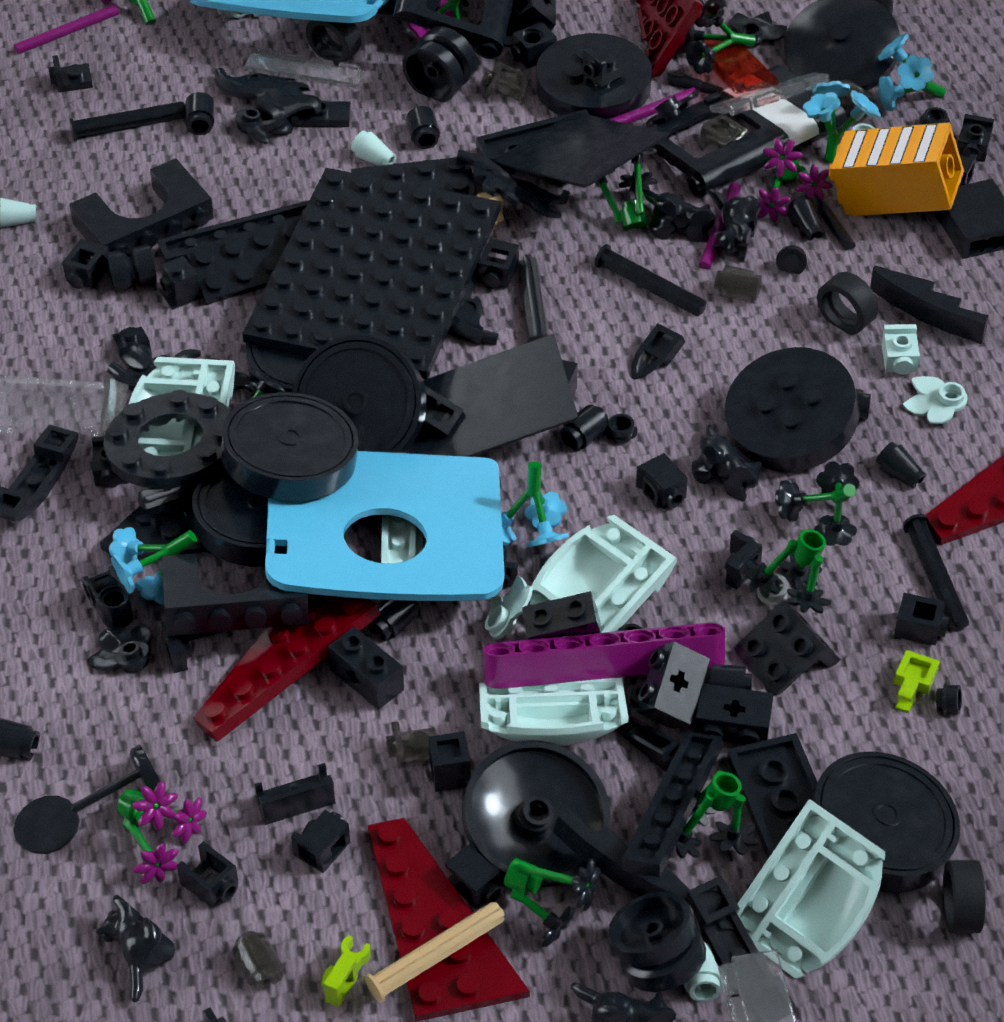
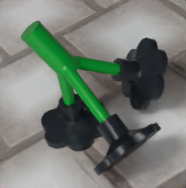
M708 0L702 9L700 18L695 24L698 27L705 26L706 28L712 25L720 27L726 35L705 34V31L695 30L693 25L687 33L684 43V51L687 53L686 60L699 75L704 72L708 74L713 71L712 62L714 61L715 53L731 44L753 47L756 38L754 35L734 33L724 23V18L722 17L725 12L723 9L725 6L724 0ZM717 40L723 42L714 47H707L704 41Z
M835 461L827 463L824 471L820 472L816 478L818 486L822 488L821 494L807 495L804 492L800 493L796 483H790L788 480L780 482L779 490L775 493V502L779 506L778 514L780 518L788 519L790 522L797 521L799 512L808 502L832 500L835 503L834 515L823 516L820 519V524L815 526L814 530L824 536L826 545L833 546L839 544L845 546L851 543V537L856 535L857 528L850 524L846 516L841 515L843 502L853 497L859 487V480L854 475V467L851 464L843 463L840 465Z

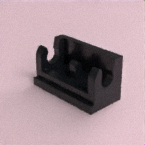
M325 763L317 765V775L263 791L261 782L254 784V796L265 825L336 804L334 783L331 775L327 776Z

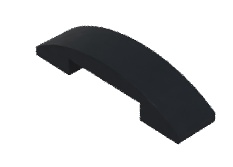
M50 424L46 427L33 444L35 455L9 489L0 487V518L17 522L26 518L41 505L65 470L79 439L78 432Z
M722 876L688 890L689 902L707 944L711 946L712 953L719 967L755 1021L778 1022L797 1013L798 1009L779 976L773 978L737 913L740 908Z

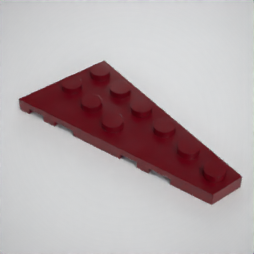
M635 0L636 3L640 4V9L637 13L642 39L647 41L648 44L645 54L651 60L653 77L661 76L678 47L684 44L687 33L693 23L697 22L704 7L700 0Z
M1004 455L926 514L929 519V530L940 545L1004 523Z
M308 594L309 624L266 628L193 717L197 726L216 742L221 740L329 656L328 646L353 627L361 631L379 617L381 613L377 604L364 598Z
M405 818L368 825V833L400 958L473 914ZM487 932L406 982L416 1022L530 997L529 989Z

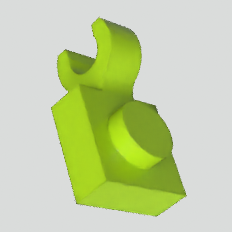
M906 650L894 678V684L901 686L897 696L899 700L895 709L909 713L917 692L928 695L939 670V660Z
M350 935L343 939L340 958L335 966L330 965L326 969L321 985L324 987L325 1002L338 1008L357 980V973L371 957V946L368 943L359 952L350 951L354 945L353 937Z

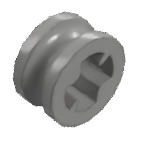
M773 573L778 576V580L773 584L779 587V594L770 592V596L764 598L759 591V587L757 590L758 598L767 605H779L788 596V581L784 576Z

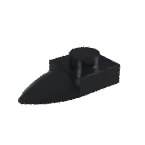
M657 323L634 356L631 367L632 379H639L650 374L661 364L668 366L684 345L685 340L683 336Z
M142 326L137 328L128 327L119 333L111 335L115 349L120 359L126 365L139 370H145L150 365L152 350L150 341Z

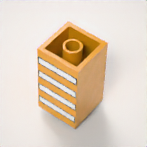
M950 122L845 131L841 143L837 145L834 161L829 166L830 179L835 182L837 188L838 203L843 206L845 214L852 216L951 210L964 173Z

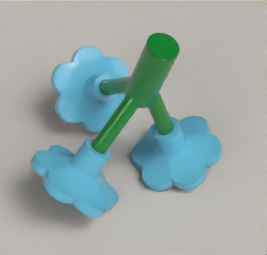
M907 33L895 38L878 56L880 61L889 56H894L899 63H903L897 69V73L901 77V85L893 86L890 76L879 78L880 87L878 95L886 111L895 110L896 98L903 97L904 93L922 90L935 97L942 98L946 92L944 87L931 82L934 78V72L931 70L932 63L929 58H919L917 55L908 56L902 49L903 44L909 37Z
M840 81L818 83L816 88L813 89L814 96L803 105V110L808 118L819 117L820 121L825 124L828 133L825 161L827 162L834 161L840 137L855 120L859 121L865 114L879 119L881 116L877 106L870 102L864 94L852 90L850 95L856 107L850 112V118L836 132L835 109L840 106L838 97L845 96L846 92L850 91V85L842 84Z
M539 462L528 463L527 489L508 512L504 511L501 514L503 545L505 546L514 543L517 539L511 531L510 525L514 521L513 516L529 497H532L531 505L526 508L525 516L528 520L532 521L534 528L538 529L539 536L535 540L526 543L527 547L569 537V533L560 534L552 531L553 527L561 523V516L567 512V505L564 501L560 500L556 492L551 491L545 495L541 493L542 464Z
M133 528L116 529L113 533V542L109 546V553L112 556L111 562L116 570L118 579L125 586L129 594L134 592L136 586L141 591L140 594L143 598L155 600L157 603L164 605L162 568L161 571L156 572L155 577L146 576L144 579L137 580L135 585L133 576L142 572L143 567L161 559V556L177 555L197 542V538L191 530H188L168 544H143L136 538ZM143 552H157L140 561L137 559V555H141Z

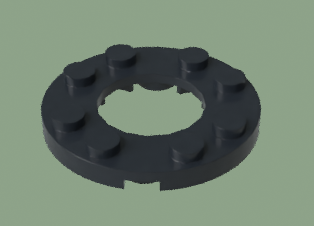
M175 390L171 393L152 396L139 402L128 404L112 420L105 432L104 450L106 458L111 465L112 471L117 476L141 487L155 489L182 487L181 481H189L198 476L201 480L206 479L224 467L221 459L222 429L231 411L215 397L188 393L185 390ZM176 418V422L184 419L196 423L197 427L203 429L200 442L192 449L177 455H153L144 451L138 444L142 432H148L149 426H162Z

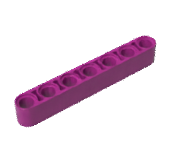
M700 623L492 643L483 648L484 684L490 688L503 689L648 675L650 671L648 663L653 651L659 646L674 641L710 658L708 667H711L712 664H724L725 627L716 623Z

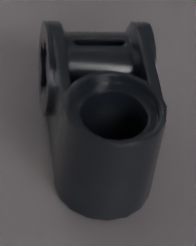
M113 565L108 567V571L89 578L87 575L81 577L84 591L106 627L118 626L124 628L131 623L133 612L129 593L118 579Z

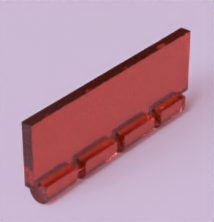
M705 40L704 42L707 47H714L723 41ZM731 44L715 53L714 61L712 62L713 71L734 93L739 94L743 93L744 90L748 92L778 85V78L745 46Z

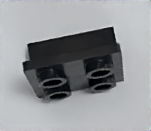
M784 600L734 647L736 653L774 695L783 693L813 663L817 665L822 661L830 668L841 660L802 615Z

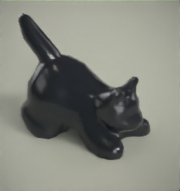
M648 189L643 191L646 200L654 205L649 229L655 237L661 240L669 239L673 232H679L693 242H708L709 236L705 231L712 228L715 223L713 219L714 213L712 210H709L710 206L708 204L702 207H695L690 203L684 202L678 195L665 192L658 195Z
M710 189L708 194L721 212V219L725 228L724 231L715 233L714 237L719 241L713 247L716 249L722 248L730 253L738 252L739 261L745 262L750 245V237H754L757 229L758 199L749 195L747 197H733L725 201L719 192Z
M709 424L706 426V437L700 441L702 453L698 459L692 462V474L696 481L702 484H706L712 479L719 480L723 483L729 496L745 501L747 497L745 488L750 489L758 485L759 470L762 462L745 461L736 452L731 443L726 438L718 435L714 427Z
M116 894L112 900L117 910L109 911L103 926L98 928L96 933L99 935L105 934V942L120 941L124 957L130 966L132 1002H138L144 990L143 974L155 971L163 962L172 960L175 954V944L161 932V929L147 917L143 918L129 903Z
M573 982L571 984V989L578 998L593 1005V1022H673L676 1019V1012L672 1008H668L662 999L661 992H657L650 1001H642L628 997L620 992H605L601 994L579 983Z

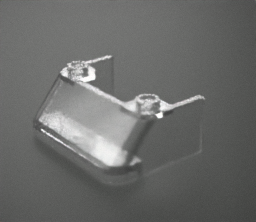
M0 374V433L15 434V428L45 430L50 424L79 433H92L91 439L92 437L105 436V432H107L112 420L127 405L129 385L111 378H104V382Z

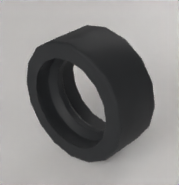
M310 20L306 26V38L310 47L319 57L334 64L342 65L360 49L361 34L355 23ZM325 27L329 28L336 34V36L339 38L341 42V45L336 43L330 37Z
M838 272L818 289L816 296L817 305L822 316L827 322L849 335L859 333L877 317L879 311L878 301L873 290L855 274ZM839 293L849 300L856 313L846 307Z
M947 860L944 866L942 884L947 930L950 933H981L984 927L986 910L985 883L981 864L977 860Z

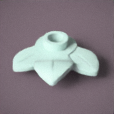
M936 377L912 378V384L918 394L905 401L903 408L913 415L927 416L929 424H942L951 420L954 412L965 408L968 397L963 386L958 383H944Z
M520 576L516 577L513 585L503 598L494 596L490 600V609L485 620V629L495 639H501L511 634L516 626V618L523 612L522 607L527 606L531 599L532 587L527 586L524 579Z

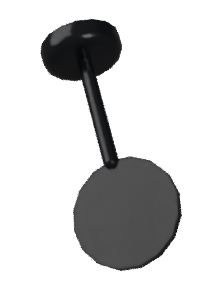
M140 744L135 746L129 754L136 769L135 771L73 804L69 799L58 795L43 796L31 801L16 817L14 834L17 842L30 852L50 854L62 849L71 842L79 827L78 811L139 778L154 793L160 779Z

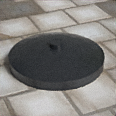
M818 0L804 8L794 18L787 30L784 41L787 66L790 72L815 88L818 83L840 81L842 84L850 85V91L846 92L847 94L842 97L851 96L852 90L857 93H864L877 86L879 78L887 77L897 63L894 56H889L881 61L878 59V56L887 45L900 36L899 28L888 9L875 0Z
M527 740L511 743L495 750L478 765L464 792L462 822L469 843L472 842L477 852L489 863L500 868V876L504 879L511 862L515 858H519L542 869L574 877L576 874H579L580 867L586 869L588 863L581 859L553 833L558 816L569 807L594 833H597L605 825L610 828L611 809L602 781L591 766L580 756L557 744ZM543 878L540 887H550L562 883Z

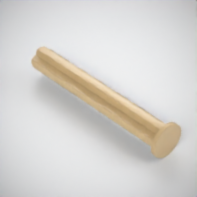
M491 902L375 975L368 973L364 978L369 991L379 1003L384 1002L385 995L501 924L505 920L502 908L496 902Z

